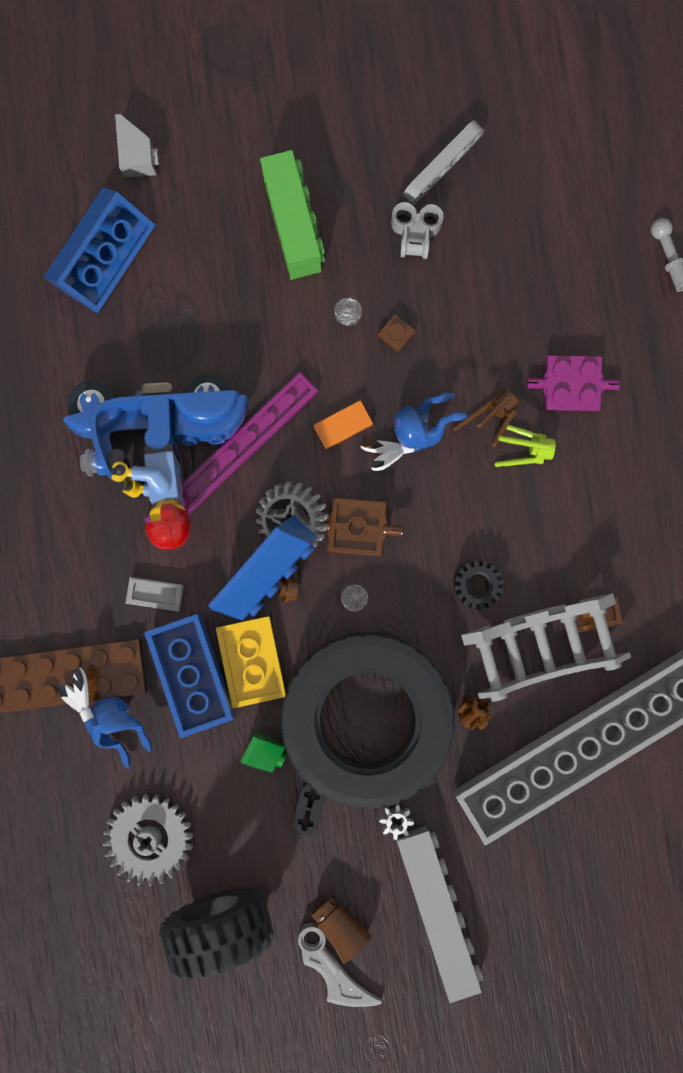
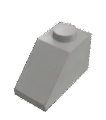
M121 114L115 115L119 168L124 177L156 175L155 165H160L158 148H153L150 138Z

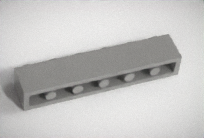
M427 825L408 831V836L403 833L398 834L397 843L449 1003L482 993L479 982L483 981L478 964L472 965L470 956L475 954L470 938L464 939L461 929L466 928L461 911L455 912L452 902L457 901L452 884L446 885L444 876L448 875L444 859H438L435 849L440 848L435 832L429 833Z

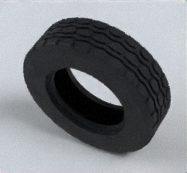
M361 632L344 635L320 646L296 670L287 688L282 706L281 729L285 748L299 775L306 783L308 782L311 785V788L319 794L327 796V799L355 808L366 807V809L381 808L384 805L386 807L400 803V800H407L417 794L418 790L425 788L445 763L444 760L449 754L452 745L451 741L454 736L455 716L452 697L444 678L435 665L422 652L407 642L382 633ZM366 672L385 675L396 681L407 692L413 708L412 729L405 744L392 756L372 763L356 762L339 754L327 741L321 725L322 705L331 689L351 675Z

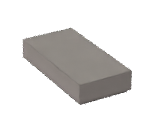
M130 577L126 604L180 612L185 585Z

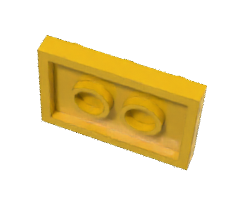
M270 616L217 627L216 632L232 708L285 697L286 691Z

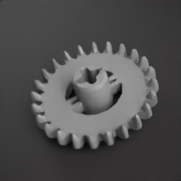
M144 794L142 802H140L138 797L133 796L132 805L124 801L122 802L124 811L120 809L113 811V814L118 819L109 818L107 820V823L113 828L104 830L103 834L111 838L105 840L102 845L111 846L112 848L106 852L105 857H115L110 867L118 864L121 865L117 873L118 876L128 871L127 882H130L136 875L138 886L142 884L145 877L148 879L149 886H152L157 876L162 884L165 881V873L170 878H173L175 876L174 868L179 871L183 869V864L180 860H189V855L184 850H191L193 848L192 844L186 841L193 838V834L185 830L191 826V823L182 822L186 813H176L179 807L178 804L170 808L169 798L160 803L158 794L154 796L152 801H150L147 794ZM149 819L162 824L168 835L167 847L161 842L162 835L157 827L152 825L143 827L139 821ZM130 831L135 835L133 846L138 854L147 856L155 852L158 857L149 859L137 855L129 842ZM149 836L152 840L146 845L143 841Z

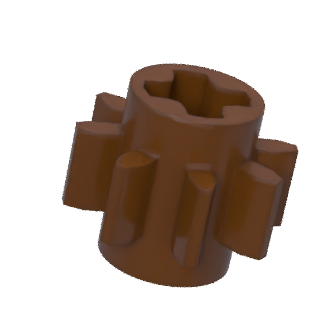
M467 696L457 709L460 713V722L471 730L476 726L483 730L493 717L489 702L484 698L479 699L478 696L474 700Z

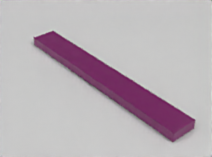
M301 372L293 377L182 483L183 507L185 510H188V516L319 392ZM149 515L144 519L147 523H150Z

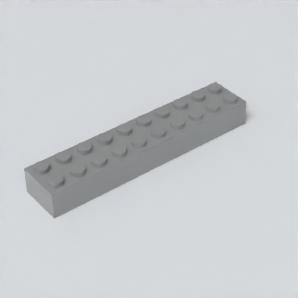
M683 650L454 789V795L484 845L486 846L683 725Z

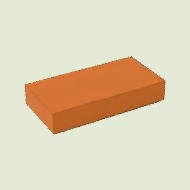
M358 401L313 425L325 450L369 428L373 423L362 402Z

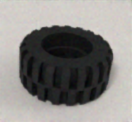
M236 888L208 895V897L195 900L193 903L181 907L178 911L172 912L161 923L159 935L170 972L180 979L182 977L184 979H200L205 976H214L220 972L235 969L236 966L243 965L249 962L250 959L258 957L272 943L274 930L262 893L252 888Z

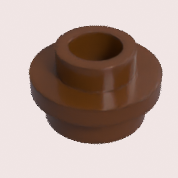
M292 576L288 579L280 580L279 584L281 587L278 590V596H282V602L295 601L298 593V580L292 579Z

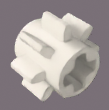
M399 803L395 804V808L392 809L385 806L386 817H379L381 823L387 824L383 828V833L387 834L390 831L393 833L394 840H397L398 834L403 833L408 836L407 825H414L412 819H406L410 814V809L401 810ZM401 817L402 824L398 826V824L394 823L392 825L391 818L399 819Z

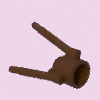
M503 390L498 396L494 395L487 403L471 413L467 418L461 420L453 427V430H459L491 407V410L477 423V427L481 428L494 415L499 418L506 416L492 442V446L496 447L499 443L498 437L503 436L510 421L517 415L514 409L519 405V401L510 391Z

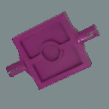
M547 356L546 371L543 378L527 377L526 381L528 383L526 384L527 389L536 388L543 390L545 410L600 411L603 390L618 391L620 385H609L619 384V379H603L602 357Z

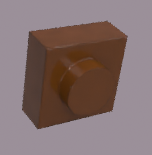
M395 314L378 333V337L395 352L399 353L415 334V330Z

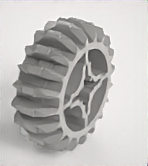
M292 482L285 483L284 487L278 484L274 487V490L270 489L266 492L267 497H263L259 501L263 507L257 508L256 513L262 517L256 519L255 523L262 525L263 528L259 530L258 534L265 533L267 535L266 540L275 530L277 524H282L289 519L291 514L292 516L295 515L318 537L312 544L314 547H317L318 541L323 540L325 537L322 531L328 529V525L322 521L327 520L329 515L321 512V510L326 508V504L322 503L319 505L317 503V500L320 499L319 494L313 497L310 495L312 487H308L303 491L302 483H297L295 487ZM291 499L286 509H275L279 500ZM302 505L305 507L309 515H307L303 511Z

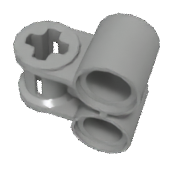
M401 202L394 207L391 226L397 234L402 235L400 257L413 255L422 256L423 259L428 258L429 239L440 231L443 221L441 208L430 204L424 206L420 214H416L414 206L407 202ZM404 214L410 218V221L402 223L397 217ZM433 217L437 223L429 225L423 219Z

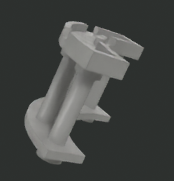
M613 593L580 600V603L567 606L561 604L503 620L502 624L493 627L488 625L462 634L464 646L476 644V648H480L491 687L478 693L479 699L491 698V701H499L507 698V693L547 679L605 667V670H614L622 667L621 662L631 658L630 652L615 654L604 615L607 613L606 608L616 604ZM589 613L590 617L594 618L604 653L603 657L586 660L575 622L577 615ZM560 619L561 623L565 624L575 662L555 667L545 627H547V622ZM528 627L535 633L545 669L530 675L525 674L515 638L517 636L516 631ZM500 636L501 639L505 640L515 675L514 680L502 684L490 646L493 644L492 639Z

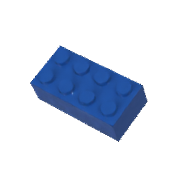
M201 613L144 632L180 738L232 721L236 717Z

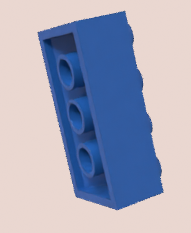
M102 188L44 275V278L67 295L98 313L152 232L155 224L117 191Z
M295 515L291 516L275 528L208 606L214 611L243 620L249 614L254 617L264 606L261 601L267 595L271 598L280 589L281 585L278 582L284 576L288 579L297 570L298 566L295 563L301 557L305 560L315 550L312 544L318 537Z

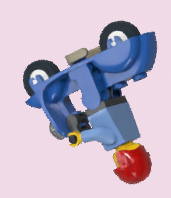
M211 373L195 376L188 382L184 393L166 394L170 393L173 389L170 383L143 384L141 386L142 390L136 391V396L116 398L110 387L100 381L89 380L81 382L72 389L68 396L67 408L70 416L63 419V422L75 434L83 438L92 439L96 451L86 449L84 455L80 456L81 470L86 471L87 476H93L94 473H98L99 476L107 475L111 481H114L123 490V493L130 497L136 498L141 493L144 496H148L154 506L149 514L150 523L145 525V533L149 541L155 547L162 550H175L182 547L190 536L191 521L188 516V510H185L183 507L178 442L184 446H193L197 442L208 441L211 444L224 443L242 425L247 414L248 397L246 395H239L238 391L231 390L224 378ZM148 429L145 433V442L148 447H144L146 467L133 466L131 469L129 468L130 462L126 457V453L120 449H112L110 435L118 431ZM135 480H138V481H146L147 483H145L144 485H141L140 483H138V482L135 481Z

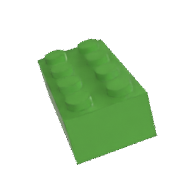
M292 150L260 158L263 178L290 280L321 272V263L325 262L324 248L321 237L315 238L318 237L317 222L314 211H311L309 191L307 185H304V175L300 159H294Z

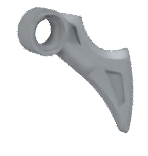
M308 922L300 928L298 935V944L302 949L304 965L316 969L325 979L328 989L327 1002L351 1007L380 1005L382 1003L381 998L367 991L354 981L325 946L326 936L319 929L317 923ZM316 932L320 940L316 944H308L304 939L306 933Z

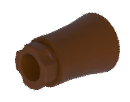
M328 897L311 914V917L317 922V926L335 948L343 963L348 962L359 953L372 937L332 897Z

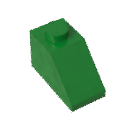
M257 729L240 762L273 773L276 766L282 767L288 753L284 751V742Z

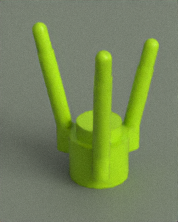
M508 425L507 430L533 439L530 441L506 436L498 437L499 441L529 446V453L534 455V457L495 462L496 467L530 463L543 464L544 459L552 460L554 457L555 439L546 438L544 434H537Z

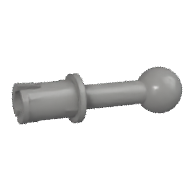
M659 218L652 223L651 234L654 238L661 241L669 262L665 266V270L670 272L677 292L683 291V258H679L670 236L673 230L672 223L666 218Z

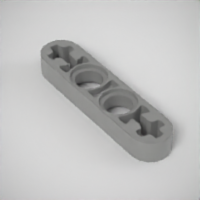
M475 120L470 122L410 183L403 196L412 205L416 204L478 141L484 129Z

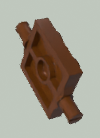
M340 498L332 499V510L329 518L322 521L328 525V552L383 557L384 541L387 535L403 537L404 532L393 530L404 531V525L388 524L386 518L387 502Z

